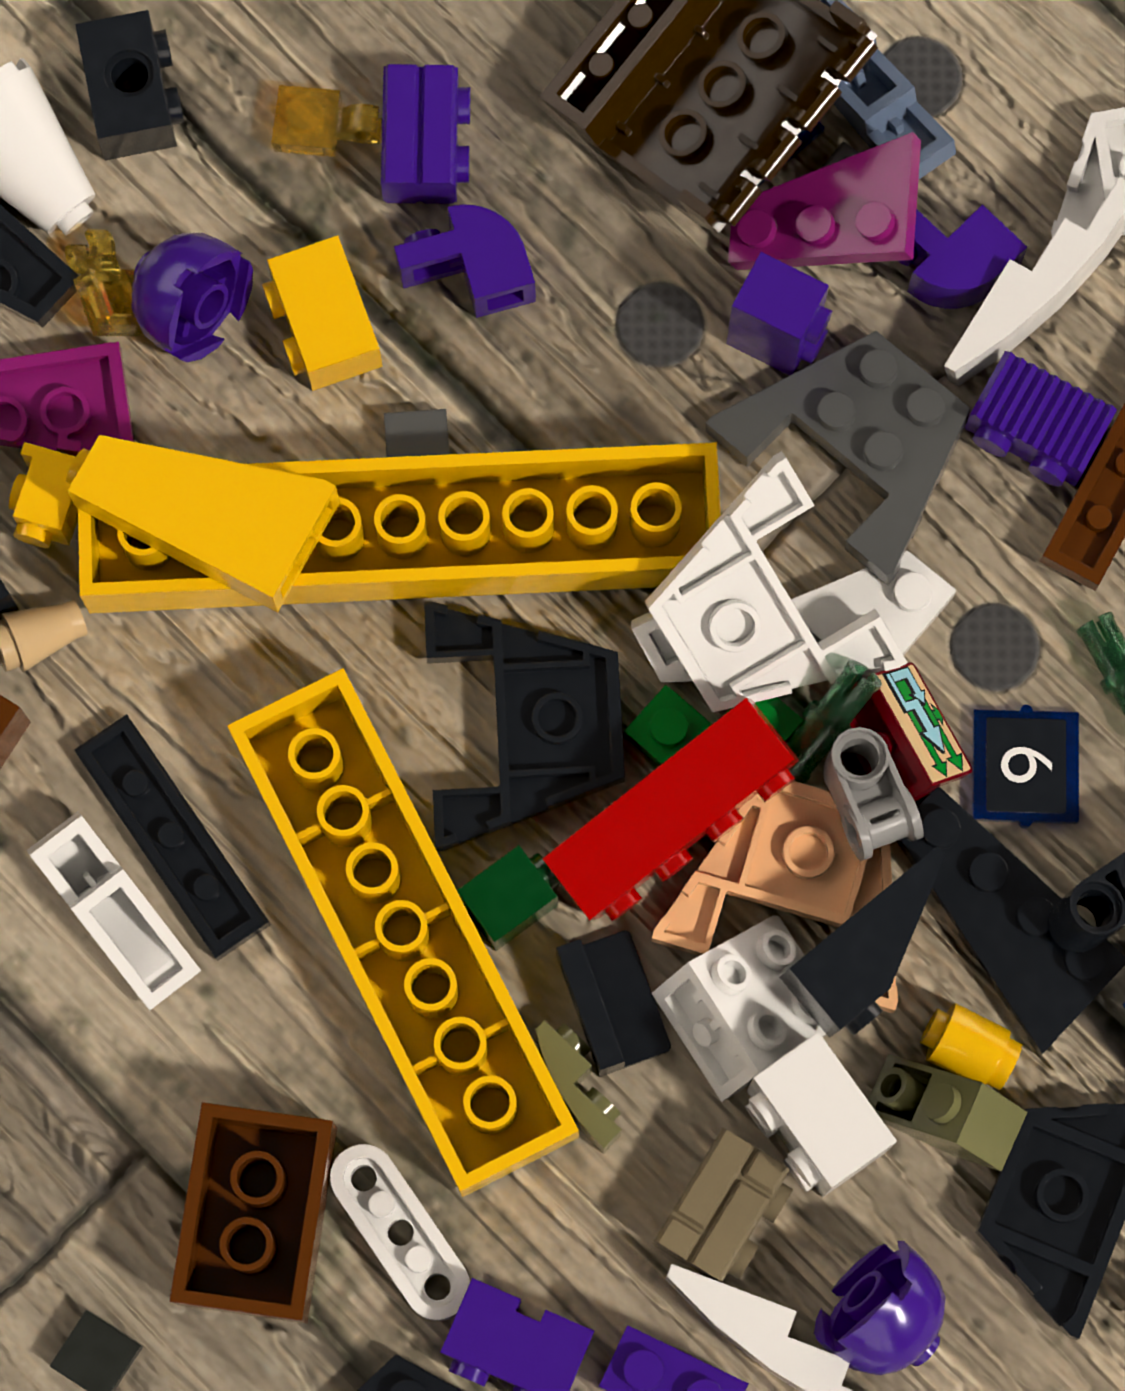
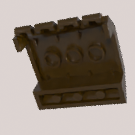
M616 0L539 97L603 155L692 221L719 233L726 224L735 227L762 193L757 187L760 181L764 179L771 182L801 145L802 141L797 135L802 130L811 132L842 94V91L837 87L842 80L851 82L878 49L877 45L873 42L878 35L869 28L863 18L837 0L830 7L820 0Z

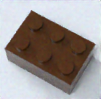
M205 1102L201 1103L169 1302L179 1306L308 1324L338 1129L332 1120Z

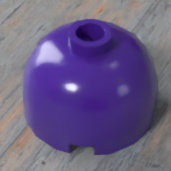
M205 233L173 235L155 246L152 250L146 252L135 267L132 285V311L143 334L156 346L186 363L203 359L225 340L213 335V333L228 314L231 313L239 322L246 310L253 287V267L250 261L241 256L243 253L236 248Z
M897 1241L899 1250L895 1252L886 1244H883L858 1260L832 1289L836 1296L844 1297L834 1307L831 1315H828L821 1308L816 1317L814 1335L817 1341L828 1352L850 1363L848 1367L852 1370L872 1375L895 1373L909 1365L919 1366L934 1354L939 1346L940 1337L938 1333L944 1320L946 1297L938 1277L925 1260L905 1241Z

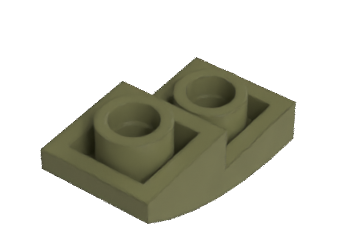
M544 1020L535 1029L540 1055L574 1122L597 1149L604 1154L621 1136L622 1129L614 1123L620 1112L594 1087L586 1094L577 1088L592 1071V1065L584 1058L591 1051L590 1047L566 1024L563 1023L555 1030Z

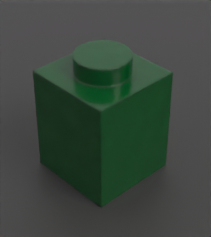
M520 845L457 889L469 916L495 951L558 906V896L553 889L560 884V881L538 852L529 858Z

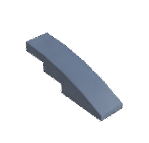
M835 0L820 1L830 7ZM837 0L838 2L846 6L848 9H850L842 0ZM878 49L851 82L842 80L837 86L842 91V94L834 102L835 107L870 148L911 132L917 135L921 140L919 179L956 154L954 139L917 102L915 87Z

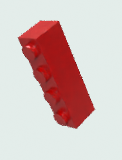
M745 698L542 859L589 920L599 919L606 914L611 922H613L643 899L636 889L657 874L660 880L664 882L692 861L693 857L687 849L707 834L715 842L736 827L744 819L738 809L758 794L766 802L787 787L795 779L789 769L800 760L754 701Z

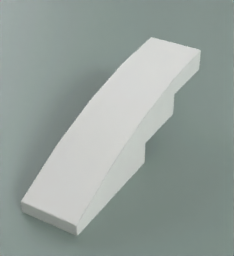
M1118 178L1087 230L1064 218L1032 271L1011 259L1008 261L945 363L944 367L948 381L960 386L1000 359L1005 351H1012L1057 312L1104 261L1125 231V179Z
M671 1264L665 1280L714 1330L767 1372L799 1391H853L842 1386L850 1363L835 1354L788 1337L797 1311Z

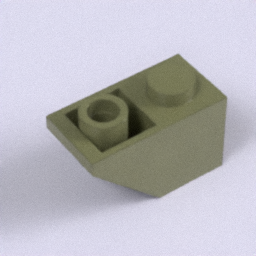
M888 1054L868 1099L884 1124L955 1157L1001 1172L1027 1115V1111L982 1082Z

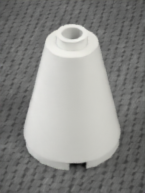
M20 58L17 65L10 61L0 67V197L47 234L60 229L66 236L93 215L94 211L88 204L96 194L32 68L24 58Z

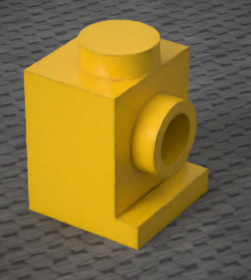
M24 442L20 454L28 467L27 475L21 473L17 475L10 492L8 504L9 509L14 511L13 518L17 523L13 536L24 543L41 548H49L51 541L70 546L78 522V508L75 507L67 491L70 484L66 482V477L75 456Z

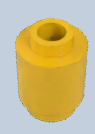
M953 1003L947 1013L937 1008L931 1016L920 1040L921 1044L929 1047L926 1061L947 1072L982 1082L997 1090H1000L1007 1082L1022 1050V1044L1010 1038V1030L957 1003Z

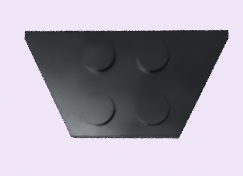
M1125 1103L1025 1109L1027 1115L1002 1172L999 1171L975 1232L1062 1332L1074 1340L1080 1339L1125 1221Z

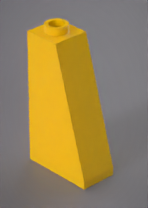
M103 435L98 436L90 451L83 448L76 455L66 477V482L70 484L67 491L76 508L277 613L340 503L336 485L324 479Z

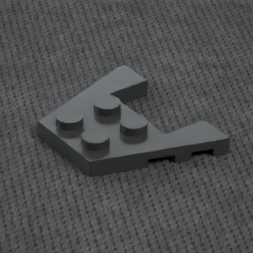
M874 331L711 416L705 424L706 433L748 467L789 424L793 423L885 499L845 541V550L885 584L889 585L898 572L900 561L911 538L913 539L918 529L926 505L935 486H938L965 428L970 414V407L879 332Z

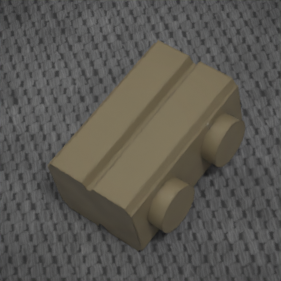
M722 1128L654 1239L653 1244L705 1277L722 1283L729 1273L735 1278L740 1279L759 1248V1245L749 1240L761 1217H764L774 1223L793 1191L792 1188L782 1183L790 1169L731 1131Z

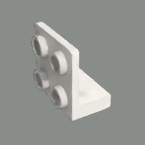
M777 915L769 917L689 961L651 993L721 1102L740 1092L751 1083L753 1077L815 1033L819 1032L822 1037L827 1035L779 978L805 955L781 918Z

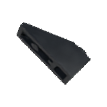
M938 845L779 977L829 1038L844 1027L854 1036L883 1012L875 1001L891 988L946 855Z

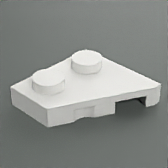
M905 551L900 561L898 572L889 585L885 584L868 568H865L791 600L817 642L822 641L876 609L902 654L905 655L951 601L957 590L913 554ZM881 667L856 673L855 675L863 680L870 674L883 671L884 669Z

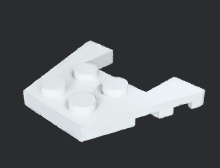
M782 451L768 461L645 601L650 613L712 712L733 708L745 698L758 702L792 694L793 688L827 680L830 684L854 679L853 674L881 667H883L884 671L900 668L908 663L876 609L822 641L817 642L759 547L758 539L815 506Z

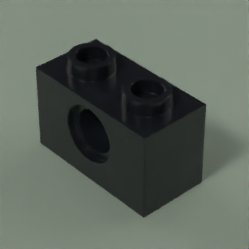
M148 10L75 24L96 135L105 161L177 147L173 125L185 122L177 86L165 87L162 68L173 66L166 29L154 31ZM140 76L147 79L145 86L139 91L126 93L118 89L121 82L128 77Z

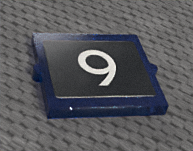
M1023 705L1019 711L973 710L972 817L975 820L983 822H1018L1019 826L1023 829L1029 828L1032 823L1078 824L1079 712L1033 711L1030 705Z

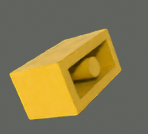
M338 235L267 259L272 280L263 283L262 288L273 319L286 317L292 337L282 340L294 376L306 372L311 389L314 391L383 367L380 347Z

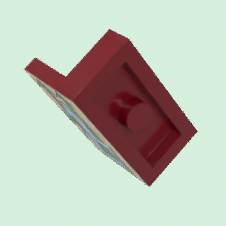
M912 662L900 668L870 674L827 704L842 732L851 728L862 727L873 730L883 738L902 782L911 793L915 802L937 787L962 779L973 771L959 742L917 667ZM855 754L865 774L871 773L868 761L861 755Z

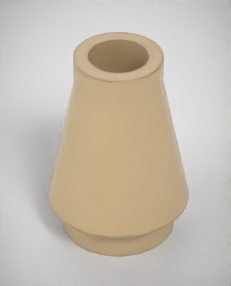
M71 600L63 604L0 613V663L5 672L18 667L22 672H25L75 639L88 635L87 627L77 602Z

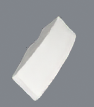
M78 811L27 849L28 854L149 1011L201 971Z

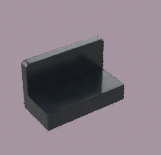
M621 931L584 945L581 939L556 947V957L587 1044L591 1049L590 1052L599 1077L661 1056L670 1051L671 1043L655 999L651 994V988L630 932Z

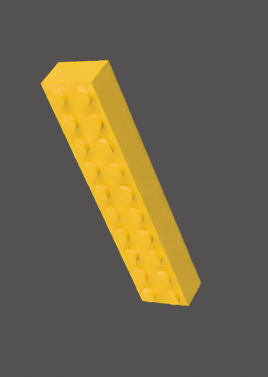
M717 442L248 464L324 479L336 485L340 503L283 605L657 588L721 516ZM78 509L80 597L89 614L264 606Z

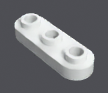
M368 1144L354 1145L345 1149L335 1159L331 1168L330 1182L335 1196L408 1304L417 1314L433 1321H443L456 1316L470 1284V1278L466 1269L390 1157L383 1150ZM362 1167L373 1169L377 1175L376 1184L368 1191H359L352 1184L353 1174ZM398 1221L408 1222L412 1225L414 1231L412 1240L402 1246L393 1244L389 1239V1229ZM435 1275H442L450 1281V1293L442 1300H433L426 1294V1283Z

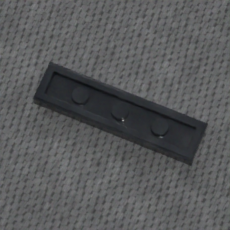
M127 714L74 749L217 961L271 925Z

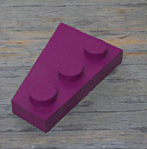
M911 132L763 191L735 227L731 225L728 263L736 270H751L760 252L791 267L913 260L921 140L914 132Z
M119 341L0 359L1 446L22 449L24 442L76 457L83 448L90 451L99 435L135 442L122 348Z

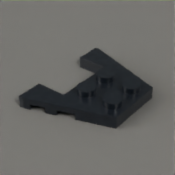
M424 602L427 664L471 661L494 662L500 785L498 787L432 790L436 851L449 850L625 782L617 651L543 631L536 633L503 624L499 619L480 614L477 617L448 609L447 605L440 603Z

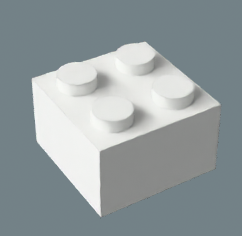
M819 1032L753 1077L747 1092L751 1098L749 1099V1104L745 1106L746 1110L767 1138L775 1133L778 1134L790 1151L787 1154L788 1157L784 1159V1163L805 1192L815 1187L822 1198L885 1154L897 1142Z

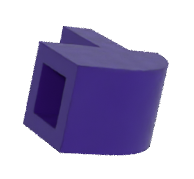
M464 204L449 206L450 231L440 233L437 229L418 231L406 237L404 244L394 246L396 265L403 289L463 273L476 318L536 302L535 280L523 241L509 221L490 209Z
M983 204L948 238L916 209L913 260H900L898 262L905 266H909L912 263L916 267L908 286L907 292L919 301L934 307L959 309L975 305L986 299L1010 259L1021 265L1027 246Z

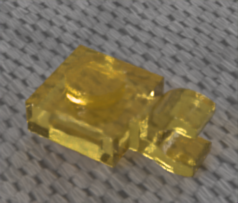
M279 85L271 141L274 152L335 157L337 140L354 141L363 144H380L382 118H379V106L351 104L342 108L343 99L340 90Z
M88 229L84 233L89 247L83 244H69L65 247V257L69 267L74 272L81 274L73 281L93 336H140L143 332L132 311L134 269H120L116 257L115 242L108 230Z

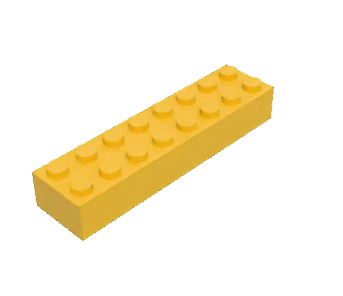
M344 668L227 725L461 1196L464 1197L578 1139L579 1130Z

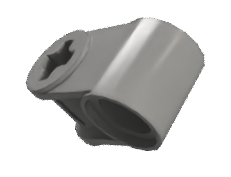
M862 727L851 728L841 733L833 743L826 758L823 775L825 784L840 814L848 843L856 857L860 861L871 858L874 849L905 837L911 842L923 838L924 831L920 813L911 793L902 782L883 738L873 730ZM849 753L859 754L868 761L872 772L861 776L851 774L842 765L840 757Z

